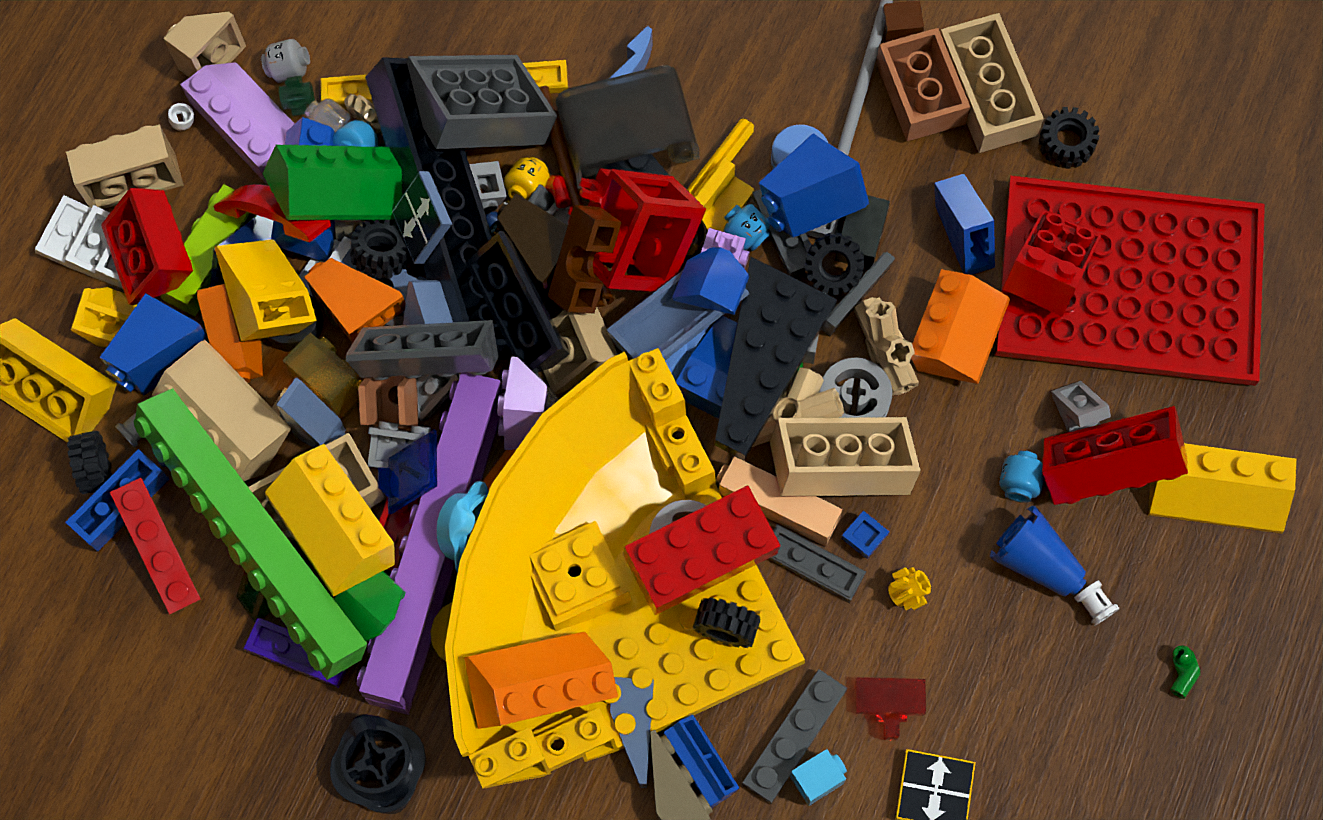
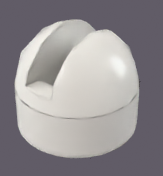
M177 103L171 106L168 111L170 125L178 131L189 129L194 121L193 109L184 103ZM177 114L182 115L183 122L178 121Z

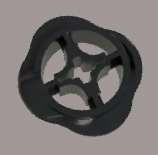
M358 715L351 720L344 731L339 747L332 758L330 766L332 783L337 792L351 803L359 804L378 813H399L411 800L418 780L423 773L426 763L425 749L418 735L408 727L395 724L379 716ZM390 741L400 747L394 749L392 746L384 749L378 747L375 742ZM365 747L363 758L355 762V766L352 767L356 755ZM374 752L378 759H381L383 776L380 775L378 769H375L376 760L373 755ZM405 761L400 775L392 782V772L402 766L401 762ZM359 780L364 782L376 780L380 783L381 787L366 788L356 782Z

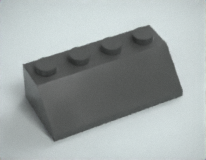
M493 320L363 327L346 353L347 362L361 378L373 377L375 380H385L391 376H405L412 379L425 374H437L440 377H448L464 372H470L472 375H482L492 371L498 359Z

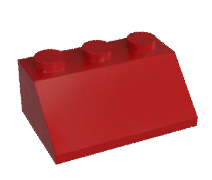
M130 188L102 222L101 226L128 304L137 305L145 293L155 298L178 289L193 272V268L165 191Z

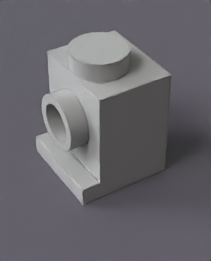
M499 161L469 164L484 212L489 213L497 210L498 205H501L507 197ZM480 188L485 190L486 193H481Z

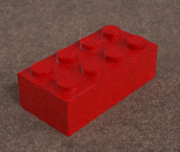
M747 485L624 546L623 556L655 616L777 555L781 545L750 487Z

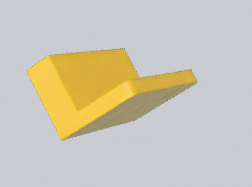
M727 159L723 160L695 197L706 208L702 221L707 230L711 228L723 232L725 225L728 223L724 217L736 205L742 209L752 197V192H754L753 187L735 177V164Z

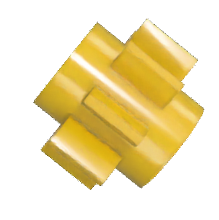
M904 567L892 574L895 581L889 584L888 591L892 601L897 606H904L905 610L910 608L915 610L927 604L924 596L931 592V585L924 572L920 570L915 571L914 567L910 569Z

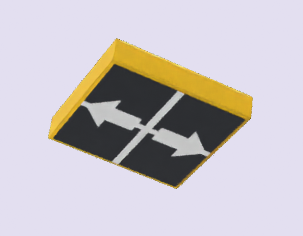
M906 749L895 820H968L976 762Z

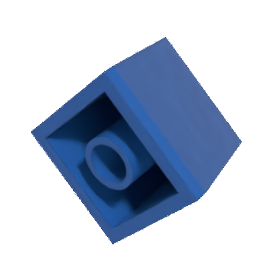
M814 133L759 182L763 196L761 200L767 208L769 223L775 230L779 232L783 230L793 238L861 210L869 204L859 163Z
M145 293L100 358L107 366L105 371L116 379L115 383L120 388L129 393L136 390L145 395L155 389L166 369L200 341L206 340L209 343V340L198 322Z

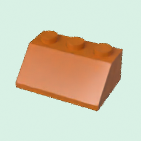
M941 269L912 343L915 354L912 355L911 359L917 371L979 384L1009 304V297L973 275Z

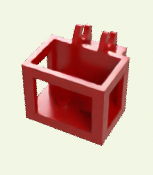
M600 168L595 180L581 178L579 186L582 187L580 196L590 200L588 206L601 207L622 222L613 253L596 252L594 256V274L609 289L655 292L676 276L687 255L706 208L673 176ZM571 206L568 210L569 215H571L573 206ZM601 262L614 263L611 271ZM629 264H631L644 276L625 275Z

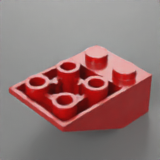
M1043 209L1015 260L1003 289L1063 316L1100 241L1101 235L1087 227L1070 222L1059 214Z

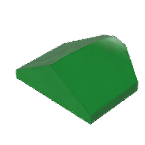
M382 571L336 595L334 600L367 642L382 635L392 623L400 601L405 597L406 592L388 574Z

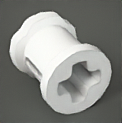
M1099 580L1074 597L1077 602H1082L1093 617L1091 622L1094 626L1103 622L1120 609L1117 604L1113 605L1104 594Z

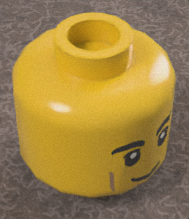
M534 157L517 160L504 179L505 189L509 197L512 199L517 193L529 200L539 184L546 188L547 180L550 177L548 167L543 161Z

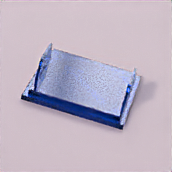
M435 429L389 457L388 468H378V488L388 496V514H393L437 487V431Z

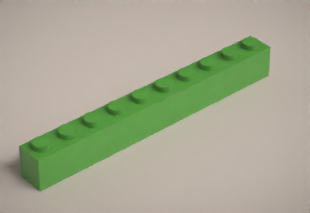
M172 388L138 403L134 419V427L140 437H145L151 444L157 460L161 463L164 462L169 468L173 481L179 488L183 487L189 495L195 511L202 513L207 519L213 535L217 539L221 538L228 547L229 555L234 563L240 564L246 571L251 586L256 591L260 590L267 599L268 607L275 617H280L285 623L290 638L294 643L300 644L308 654L311 666L316 671H320L328 680L361 661L367 647V642L175 390Z

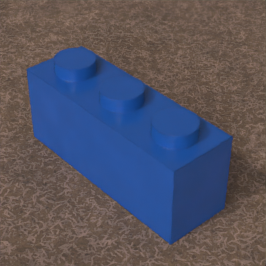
M138 449L65 523L96 551H99L125 525L109 492L142 478L152 497L169 478Z

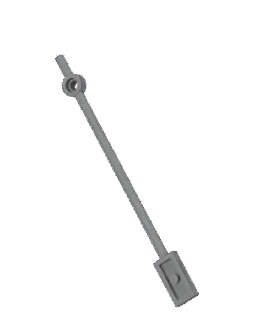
M881 0L837 148L846 155H849L876 62L879 44H881L886 27L883 6L886 3H893V0ZM837 219L806 232V235L816 238H823L825 234L829 233L835 235L840 220Z

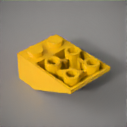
M274 239L214 247L241 341L299 333L317 321L308 289Z

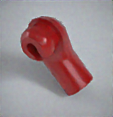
M550 175L546 183V189L553 195L556 206L558 208L569 206L571 199L564 177Z

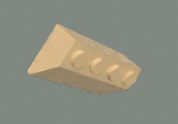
M206 340L200 341L166 369L152 393L154 397L173 388L243 481L265 473L291 430V427Z

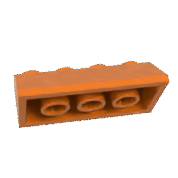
M585 631L464 657L478 729L506 725L618 697L611 661Z

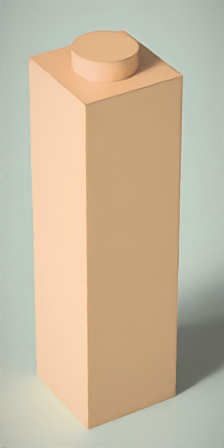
M735 456L730 465L724 464L716 482L720 483L719 492L723 497L748 485L766 518L825 547L840 520L843 510L817 496H781L776 476Z

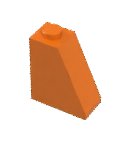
M333 258L315 264L309 270V273L304 276L310 290L352 343L363 327L383 326L405 311L406 302L400 291Z
M225 284L197 290V298L209 344L247 383L251 379L262 377L261 338L241 341Z

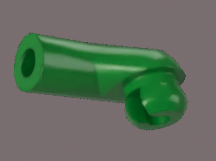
M1180 645L1172 653L1178 677L1170 691L1175 696L1185 699L1200 676V668L1194 652L1189 647Z

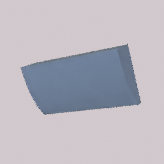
M682 270L610 326L607 332L612 342L622 353H626L629 360L659 348L664 360H666L725 313L673 301L672 297L682 275ZM746 288L744 289L741 300H743L746 296L749 295V292Z

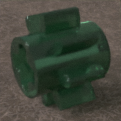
M301 75L288 77L285 80L286 86L279 87V97L283 110L291 109L292 116L307 114V111H309L308 106L315 105V96L311 82L303 83Z

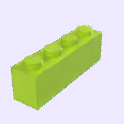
M224 184L218 193L216 192L212 195L207 210L201 218L194 222L191 234L184 243L192 263L193 272L178 289L160 295L162 300L193 316H196L200 310L197 290L210 287L214 247L221 244L257 216L246 212L241 217L235 218L215 211L213 205L235 190Z

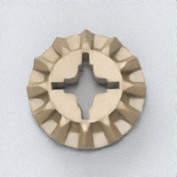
M349 94L344 100L347 110L357 120L369 124L376 134H382L374 105L361 95Z

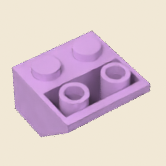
M511 357L509 370H503L501 386L504 393L503 396L499 395L497 414L500 416L498 435L504 436L505 450L517 449L541 414L547 410V385L518 357Z

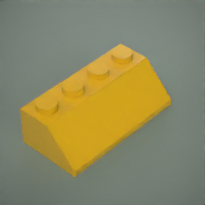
M16 318L0 324V399L66 442H69L68 438L70 436L93 431L109 410L117 383Z
M1184 443L1187 453L1188 474L1181 475L1174 480L1163 479L1150 482L1148 515L1282 534L1285 530L1295 493L1297 459Z
M325 444L293 458L265 491V496L333 597L395 565L394 542Z

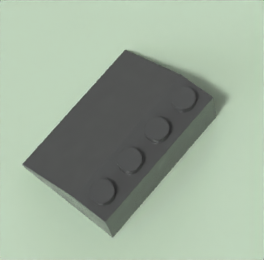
M518 55L408 56L407 65L422 125L436 149L546 144L557 114Z

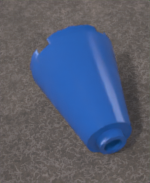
M1030 506L1027 510L1031 514L1026 519L1020 514L996 542L1001 547L997 554L991 551L990 558L1063 597L1069 593L1073 596L1076 595L1086 583V580L1083 578L1086 571L1040 510L1035 506Z

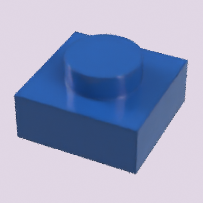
M862 511L843 533L841 539L864 558L868 559L888 536L889 531L865 511Z

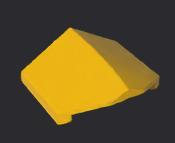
M109 287L86 288L82 292L71 331L96 346L107 348L137 305H129L125 293Z

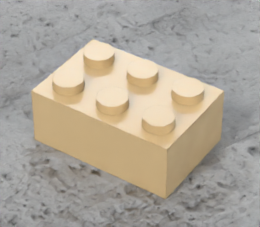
M160 124L144 126L138 129V131L125 135H113L107 138V140L94 144H82L76 147V149L66 152L74 185L91 208L93 205L101 209L117 205L130 188L166 191L184 185L175 152Z

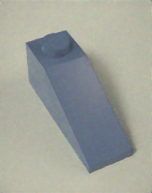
M295 378L276 404L285 421L291 427L294 436L312 448H316L322 444L327 445L345 435L346 429L341 419L301 380Z
M614 677L615 683L621 689V697L615 703H610V713L614 723L617 716L623 713H628L635 719L636 727L634 731L627 735L620 733L619 735L640 788H647L651 718L647 714L646 707L648 702L653 699L654 680H652L649 687L641 689L633 684L632 678Z

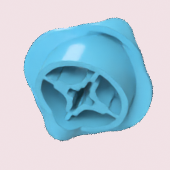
M477 481L471 486L468 493H456L449 497L439 513L437 521L438 544L442 553L447 558L454 560L457 572L461 556L489 492L485 482Z

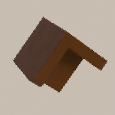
M920 0L884 4L883 13L886 25L884 43L924 31Z

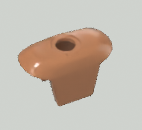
M391 376L385 380H375L373 377H366L358 387L361 425H374L378 427L379 421L399 423L398 430L411 431L412 425L418 426L416 378ZM394 386H398V404L392 402L389 396L390 389Z

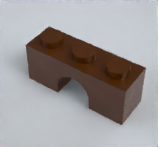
M574 205L548 292V297L567 312L595 314L604 283L599 281L594 274V256L596 252L613 253L622 223L601 207Z

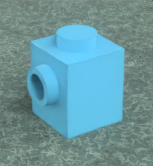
M828 749L792 770L790 778L807 805L810 806L842 786L846 781L844 774L847 772V769L837 754L831 756Z

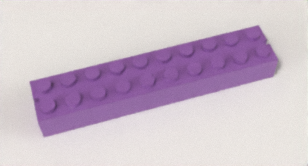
M464 372L461 373L459 381L454 380L449 394V399L452 400L449 412H443L439 425L442 434L439 442H434L431 448L435 457L434 469L429 482L421 491L422 496L419 505L414 504L409 518V523L412 524L409 536L403 537L399 548V555L402 556L399 568H393L390 575L406 592L405 597L400 601L395 619L382 635L369 640L367 652L371 655L367 667L362 666L358 674L357 686L360 687L359 692L370 705L409 715L431 645L430 631L433 620L442 609L455 567L454 560L447 558L442 553L438 544L437 521L439 513L449 497L456 493H468L475 482L482 481L499 426L500 416L497 414L499 395L503 396L500 380ZM423 474L422 479H421V481H423V482H424V480H425V478H426V476H425L424 474Z

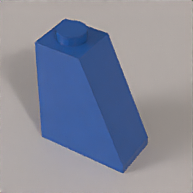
M965 174L935 182V207L962 272L972 275L995 268L994 219Z

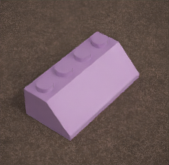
M236 62L205 65L180 84L189 103L252 170L267 183L262 173L276 144L285 145L286 132L295 123Z

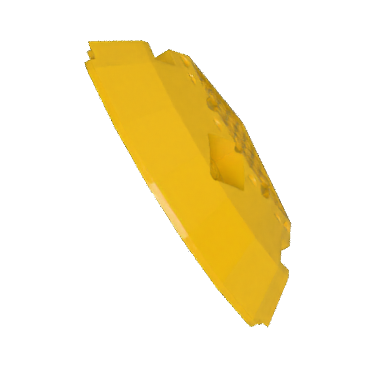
M659 348L645 352L629 361L625 352L609 358L541 414L492 483L461 556L445 642V654L454 739L462 757L469 756L483 789L543 777L551 774V771L583 757L584 762L617 752L624 748L619 733L623 735L632 733L636 727V722L632 715L623 713L617 716L614 723L610 713V703H615L621 697V689L616 684L618 693L616 698L506 725L478 729L464 657L585 631L611 661L614 677L632 678L633 684L641 689L649 687L652 680H654L653 699L648 702L646 711L651 718L650 732L655 729L657 733L675 725L678 721L690 715H696L805 664V659L757 565L654 616L623 556L624 546L649 534L653 519L666 505L679 500H694L709 505L722 498L716 486L715 470L686 416L685 399ZM677 431L684 433L681 439H674L672 435ZM573 566L581 568V573L577 577H572L568 574L569 569ZM703 598H715L717 601L723 599L727 603L734 602L739 607L744 606L748 608L747 610L754 611L755 615H759L761 620L752 647L743 648L739 646L738 648L731 644L724 645L723 642H715L711 640L712 638H706L702 636V633H697L693 629V624L701 600ZM560 739L564 741V747L561 750L556 751L551 748L555 740Z

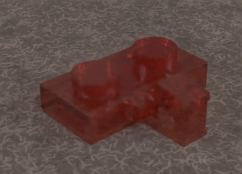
M856 678V714H874L875 722H883L884 740L898 741L900 737V722H907V715L925 716V679Z

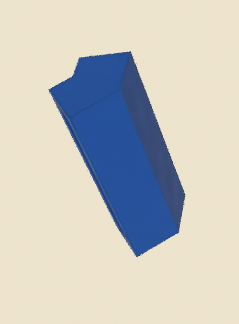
M694 715L678 721L674 726L664 731V734L675 749L676 756L681 764L685 765L694 780L693 783L700 794H703L711 808L729 798L739 789L738 784Z

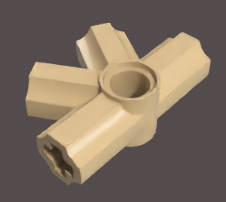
M872 297L855 306L854 313L866 337L865 344L872 362L879 365L887 374L892 386V395L907 393L918 386L919 381L910 364V359L915 354L912 342L905 340L898 328L896 308L892 302H884L880 297Z
M799 368L787 392H784L752 447L771 440L778 418L842 417L844 409L839 393L835 388L819 393L824 381L823 377L810 369Z

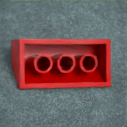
M1175 406L1044 438L1042 473L1054 505L1062 503L1073 504L1083 498L1096 495L1106 496L1117 490L1130 487L1140 488L1150 482L1163 479L1174 480L1181 475L1188 474L1187 453Z

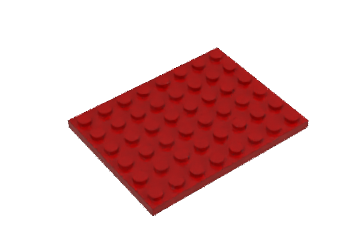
M1010 175L1000 292L1007 295L1010 301L996 336L995 356L1256 386L1260 380L1265 204ZM1043 209L1059 214L1064 219L1079 226L1087 227L1101 235L1100 241L1063 316L1003 289L1015 260Z

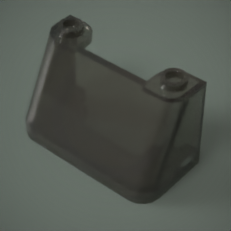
M658 66L568 88L559 93L556 98L559 125L578 189L582 188L579 186L581 178L595 180L600 168L607 169L606 164L662 150H667L669 159L676 163H686L700 159L699 147L681 82L676 69L672 66Z

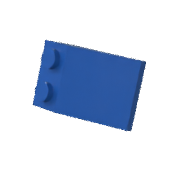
M723 315L716 320L691 354L676 380L685 402L718 419L720 417L738 324Z

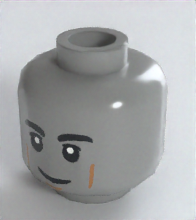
M288 39L269 44L265 54H262L261 61L265 74L269 78L272 77L276 82L282 83L304 77L307 65L310 64V55L305 46L301 47L296 40Z

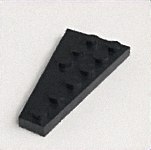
M751 256L747 272L749 279L745 287L749 295L741 303L714 444L742 460H745L837 302V299Z

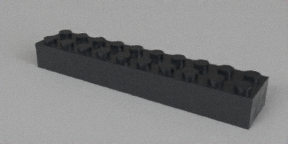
M382 57L365 78L386 147L390 148L402 169V196L419 171H429L452 222L448 231L425 263L422 264L427 280L440 281L453 322L493 320L498 352L497 360H507L512 353L465 263L492 238L465 149H436L422 125L407 65L408 58Z

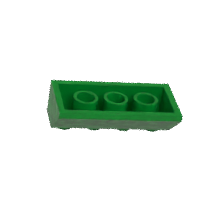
M276 144L262 173L287 220H395L392 211L402 198V169L389 147Z

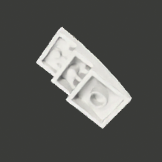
M63 195L35 248V253L98 280L123 288L101 226L110 212L95 205L92 208Z

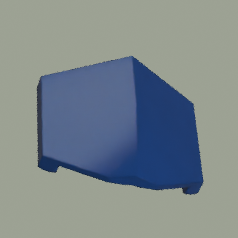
M711 247L687 260L672 298L673 301L735 315L749 275L731 251L721 247Z

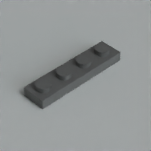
M819 669L742 782V785L769 804H772L790 777L791 771L796 768L848 688Z

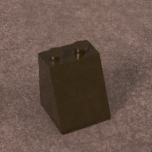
M516 193L510 202L505 201L498 210L500 231H504L511 239L545 307H547L552 301L548 297V292L568 225Z

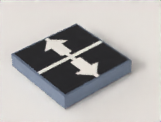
M419 171L392 211L414 264L425 263L452 225L429 171Z

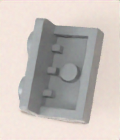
M379 421L378 427H369L368 434H371L368 466L397 470L399 463L411 449L419 445H427L432 448L434 442H439L440 435L431 434L430 427L412 425L411 431L398 430L399 423ZM411 461L401 465L402 471L420 473L408 467Z

